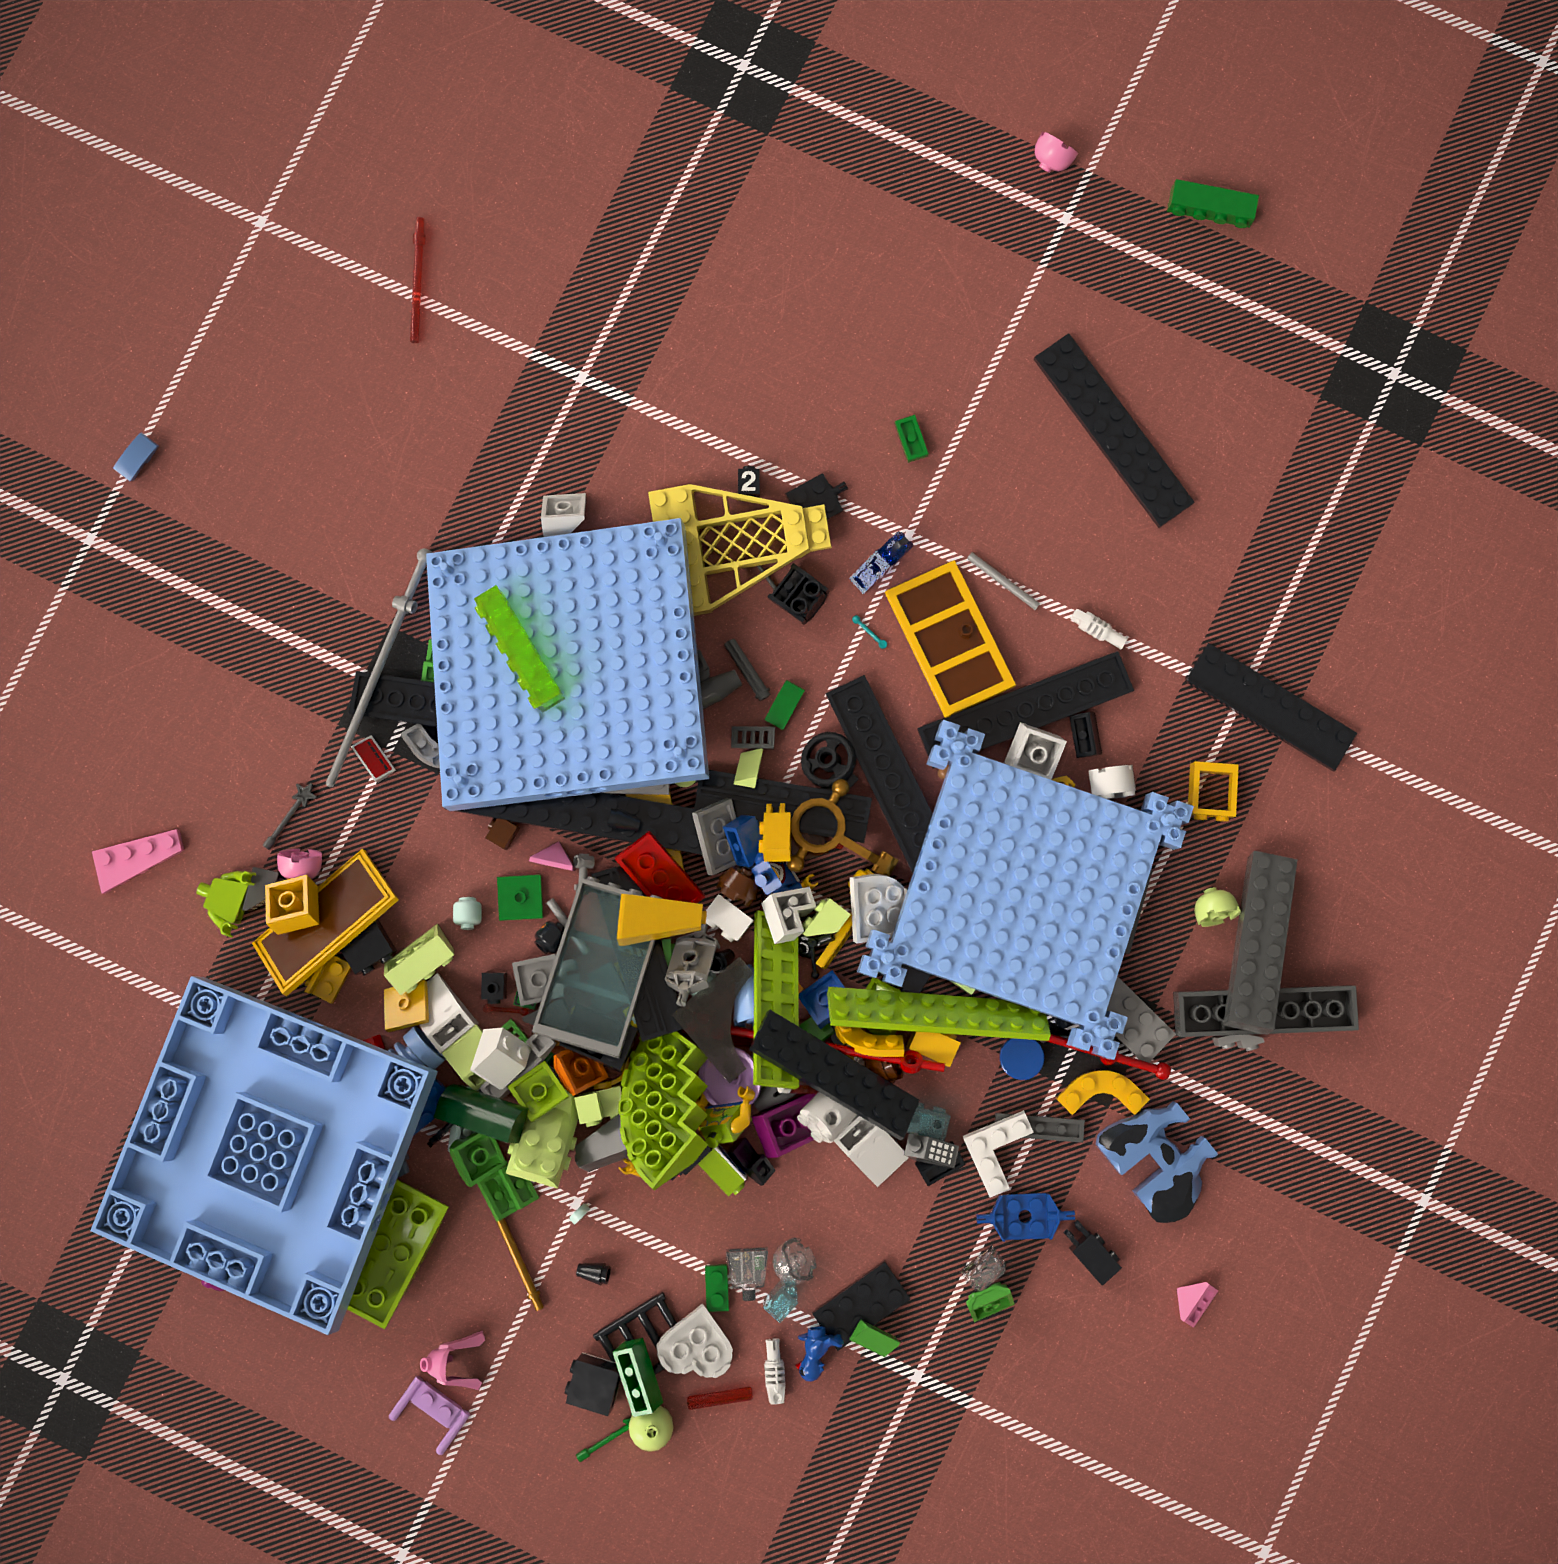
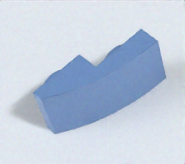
M142 432L139 433L120 456L113 469L127 480H135L143 465L150 461L159 445Z

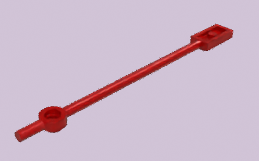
M687 1011L684 1018L687 1029L681 1030V1033L724 1040L726 1034L754 1039L753 1029L729 1025V1018ZM827 1043L845 1055L900 1064L901 1069L910 1074L917 1073L921 1069L945 1071L946 1063L924 1060L922 1055L914 1050L905 1051L904 1057H875L857 1053L854 1051V1047Z

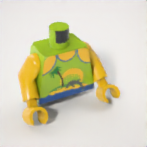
M740 1086L737 1094L743 1099L742 1102L708 1106L707 1109L705 1107L709 1101L702 1093L700 1100L699 1098L695 1103L708 1114L698 1128L700 1135L705 1138V1142L710 1148H716L721 1143L734 1142L744 1129L749 1126L752 1121L751 1104L749 1102L755 1097L753 1089L748 1086L746 1089Z

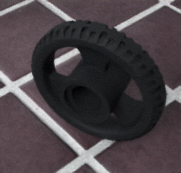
M825 732L814 736L807 742L801 754L803 773L812 783L820 787L829 788L838 779L847 780L853 773L856 765V752L852 743L845 736L836 732ZM826 741L827 747L820 748L815 755V759H811L810 754L815 746ZM840 744L844 745L848 753V762L845 766L841 765V757L836 752ZM832 755V761L825 764V758ZM821 767L826 772H834L835 778L821 779L813 773Z

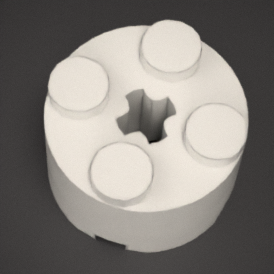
M1132 765L1106 767L1102 770H1089L1091 793L1105 799L1135 795L1136 788Z

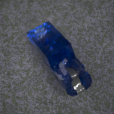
M896 532L849 578L862 594H865L880 578L884 577L913 547V543L905 537L906 535L903 532Z

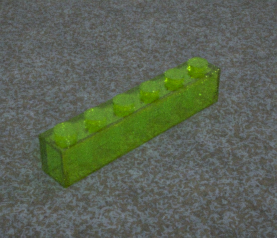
M495 585L475 597L474 601L477 606L474 608L481 619H486L488 624L485 627L491 636H496L498 642L495 644L501 654L506 653L509 659L506 661L507 665L513 673L516 671L520 677L517 679L518 684L523 691L527 689L530 694L527 699L534 709L538 708L543 713L565 700L564 695L498 586Z

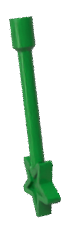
M631 1417L623 1419V1423L626 1424L625 1426L590 1448H585L577 1453L578 1461L582 1462L587 1459L591 1453L629 1430Z

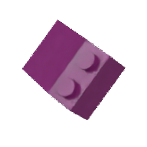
M816 1090L751 1116L767 1158L780 1157L814 1140L811 1136L812 1131L807 1126L802 1125L797 1116L800 1114V1110L817 1094Z

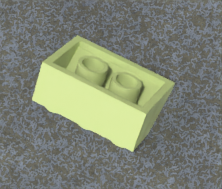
M436 924L396 954L393 959L385 963L384 976L400 995L405 992L410 993L418 986L417 983L423 978L425 980L430 978L435 973L436 968L450 963L453 959L452 956H454V949L439 925Z

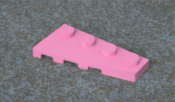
M175 829L92 851L101 893L106 894L118 885L128 882L129 879L183 852L184 847L180 831Z

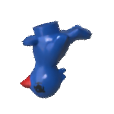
M816 1326L808 1328V1333L798 1336V1339L805 1341L806 1351L803 1361L795 1365L801 1377L805 1381L812 1382L821 1376L824 1371L823 1366L825 1365L822 1363L821 1358L826 1354L829 1347L843 1346L844 1342L841 1335H826L825 1327Z

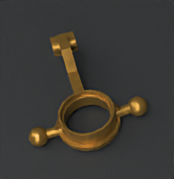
M838 779L833 783V793L829 800L823 798L810 799L803 802L794 811L791 820V832L795 841L801 847L796 855L791 856V861H787V866L791 871L799 872L804 868V857L808 851L813 853L827 852L840 843L874 863L873 871L890 877L899 861L898 859L884 851L878 856L844 836L846 830L845 818L841 809L836 806V803L841 796L849 792V784L846 780ZM814 806L828 808L834 813L838 822L836 835L830 842L824 845L809 843L800 832L799 822L801 816L806 810Z

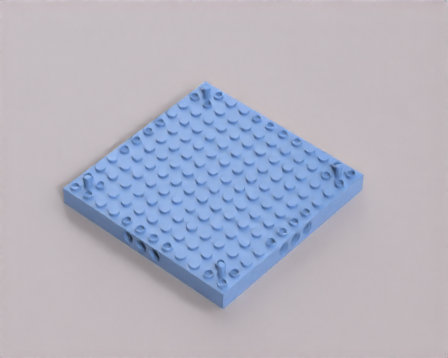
M681 518L426 554L442 807L449 811L709 779L686 530Z
M191 976L90 1231L326 1335L339 1331L438 1071L208 978Z

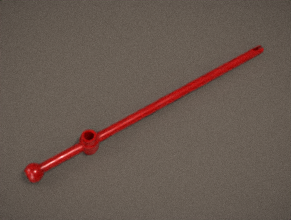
M1051 1034L1049 1041H1047L1053 1044H1057L1087 1054L1098 1056L1092 1054V1046H1090L1089 1051H1084L1066 1045L1068 1038ZM1118 1050L1115 1060L1098 1056L1105 1065H1112L1118 1062L1155 1073L1156 1077L1160 1080L1168 1079L1171 1073V1067L1167 1063L1161 1062L1156 1065L1119 1054Z

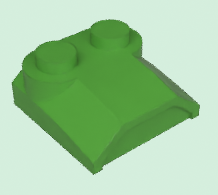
M477 1132L464 1139L455 1140L449 1147L450 1155L459 1175L469 1187L508 1165L496 1139Z
M1000 1282L991 1285L985 1290L970 1294L968 1296L969 1299L966 1301L974 1322L1015 1305L1010 1289H1008L1006 1284L1001 1285Z

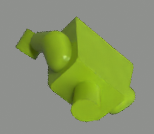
M234 871L223 874L220 879L214 878L211 885L203 882L199 884L196 894L206 897L203 907L208 910V916L220 929L221 934L232 938V928L238 929V926L234 924L241 923L245 912L242 909L248 885L254 886L255 883L251 882V877L253 875L256 876V873Z

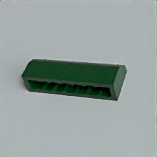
M451 1084L441 1094L433 1118L506 1143H519L529 1108L458 1084Z

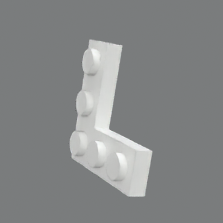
M1024 1110L963 1136L989 1197L1010 1190L993 1150L1034 1133Z

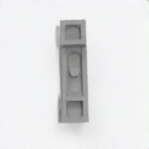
M533 1034L526 1041L531 1048L526 1067L507 1086L542 1063L552 1051L556 1042L553 1039ZM487 1081L480 1087L483 1093L500 1099L511 1093L507 1086L499 1090Z

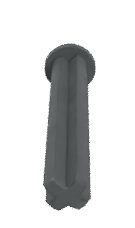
M728 640L724 647L756 694L755 698L763 701L771 695L769 692L770 688H766L736 640Z

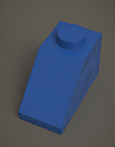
M741 815L723 826L737 866L751 867L754 864L759 848V840L762 838L759 829L760 825L755 816Z

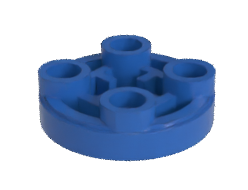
M1010 1038L1000 1048V1065L1010 1077L1018 1080H1027L1036 1076L1042 1069L1044 1053L1036 1040Z

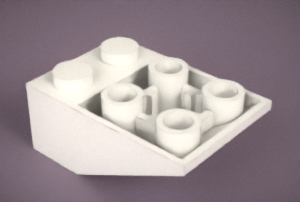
M437 973L427 981L429 1023L420 1024L419 1026L439 1053H442L475 1024L478 1025L479 1023Z
M859 1115L834 1140L842 1151L877 1187L909 1158L904 1155L905 1151L889 1133Z

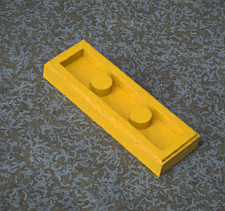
M852 912L840 930L835 934V940L828 944L816 962L824 970L828 968L853 932Z

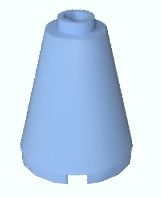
M748 964L740 966V970L736 971L733 1020L736 1027H746L745 1023L754 1026V967Z

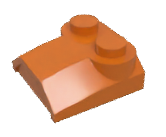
M568 1049L553 1056L554 1069L564 1089L573 1096L609 1078L603 1065Z

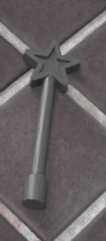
M312 783L305 788L300 784H296L298 793L292 796V799L297 801L274 833L266 839L263 844L268 850L272 848L277 836L301 803L306 807L309 799H317V796L311 793Z

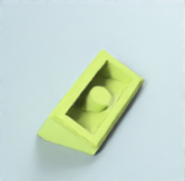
M762 748L741 753L734 780L735 785L756 787L763 754Z

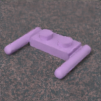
M416 1376L389 1414V1419L396 1421L411 1400V1403L446 1428H449V1431L436 1448V1453L443 1455L469 1418L470 1413L463 1410L461 1406L428 1382L423 1381L421 1377Z

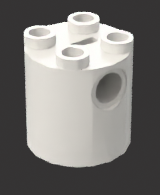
M818 1092L800 1110L797 1119L802 1125L807 1126L812 1131L811 1136L818 1143L822 1141L832 1143L858 1115Z

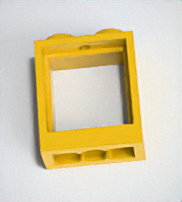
M1196 761L1190 764L1188 804L1194 806L1191 815L1194 816L1195 820H1207V817H1216L1215 821L1229 822V818L1236 817L1239 765ZM1200 773L1229 775L1228 811L1198 809Z

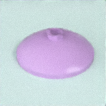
M727 1046L717 1048L706 1056L708 1059L699 1069V1078L708 1086L703 1094L709 1103L720 1105L742 1102L743 1099L737 1094L740 1086L745 1089L748 1086L754 1090L755 1097L749 1104L752 1105L757 1100L761 1086L753 1085V1058L741 1049ZM734 1072L737 1073L738 1079L734 1077Z

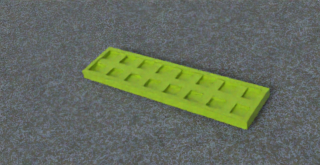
M759 910L754 913V1038L769 1010L774 1011L799 1027L798 937L793 941L774 944L765 913ZM753 1052V1085L797 1089L799 1087V1079Z

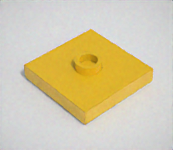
M426 980L419 981L417 983L418 986L410 993L405 992L402 995L394 987L384 989L385 1030L387 1032L429 1023L428 985Z

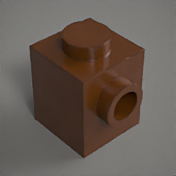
M493 818L488 826L490 831L485 838L502 849L507 850L520 828L516 826L517 822Z

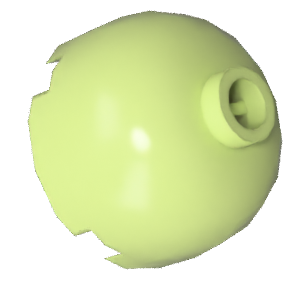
M1215 887L1206 889L1204 895L1198 898L1194 908L1198 925L1201 924L1202 927L1224 923L1223 919L1230 917V920H1232L1241 913L1235 897L1230 892L1217 890Z
M660 1406L652 1414L637 1417L631 1416L629 1421L630 1437L640 1449L656 1451L666 1446L671 1439L673 1421L672 1416L665 1407Z

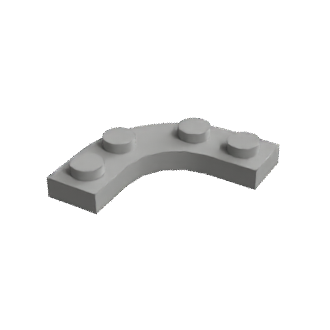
M416 724L401 733V737L419 760L429 766L440 768L438 743L430 738L421 724Z

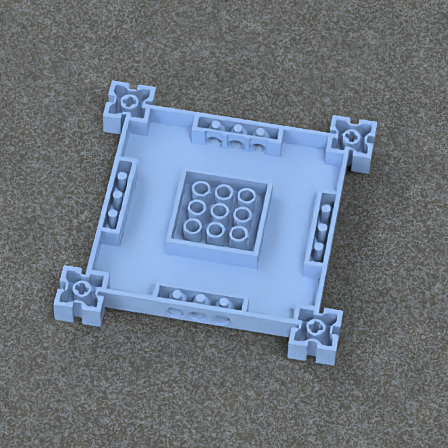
M943 720L935 737V740L939 741L940 745L932 747L926 765L941 770L945 769L947 765L949 767L891 941L888 942L889 934L874 929L871 930L865 946L870 948L871 952L869 956L862 955L857 973L876 978L877 974L881 973L884 974L883 982L902 987L907 969L901 968L902 965L1079 1025V1028L1071 1029L1066 1045L1084 1051H1089L1090 1046H1092V1054L1115 1060L1120 1043L1113 1040L1115 1034H1123L1128 1017L1106 1010L1158 845L1173 850L1181 848L1186 831L1181 830L1180 827L1189 823L1194 806L1180 801L1172 802L1169 805L1167 804L1169 797L1154 792L1145 795L1141 811L978 755L976 753L980 751L985 734L969 728L964 733L958 732L960 725Z

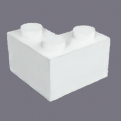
M810 887L773 893L761 903L774 944L793 941L804 932L800 917L807 916L816 908Z
M719 894L706 910V923L713 929L718 926L723 930L721 935L730 942L734 939L739 941L754 921Z

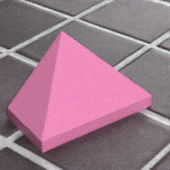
M560 842L534 854L529 859L533 863L570 871L575 870L572 861Z
M1207 1282L1177 1288L1181 1320L1194 1328L1218 1290Z

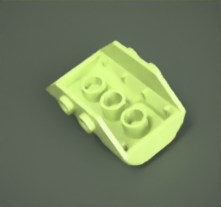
M565 1089L569 1095L567 1099L534 1122H531L526 1117L519 1143H510L507 1153L511 1154L506 1174L558 1189L563 1170L568 1171L571 1157H568L569 1150L574 1151L577 1138L573 1137L579 1119L575 1096Z

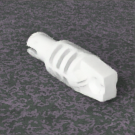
M1076 609L1070 618L1084 632H1087L1099 641L1106 640L1120 650L1128 640L1127 637L1114 631L1111 624L1106 623V621L1101 620L1088 611L1085 613Z
M778 1338L766 1339L767 1360L764 1363L766 1389L770 1404H782L785 1397L784 1361L780 1359V1339Z

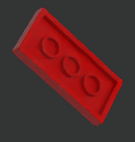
M650 831L615 856L617 863L647 897L655 895L667 900L698 903L705 898V894Z

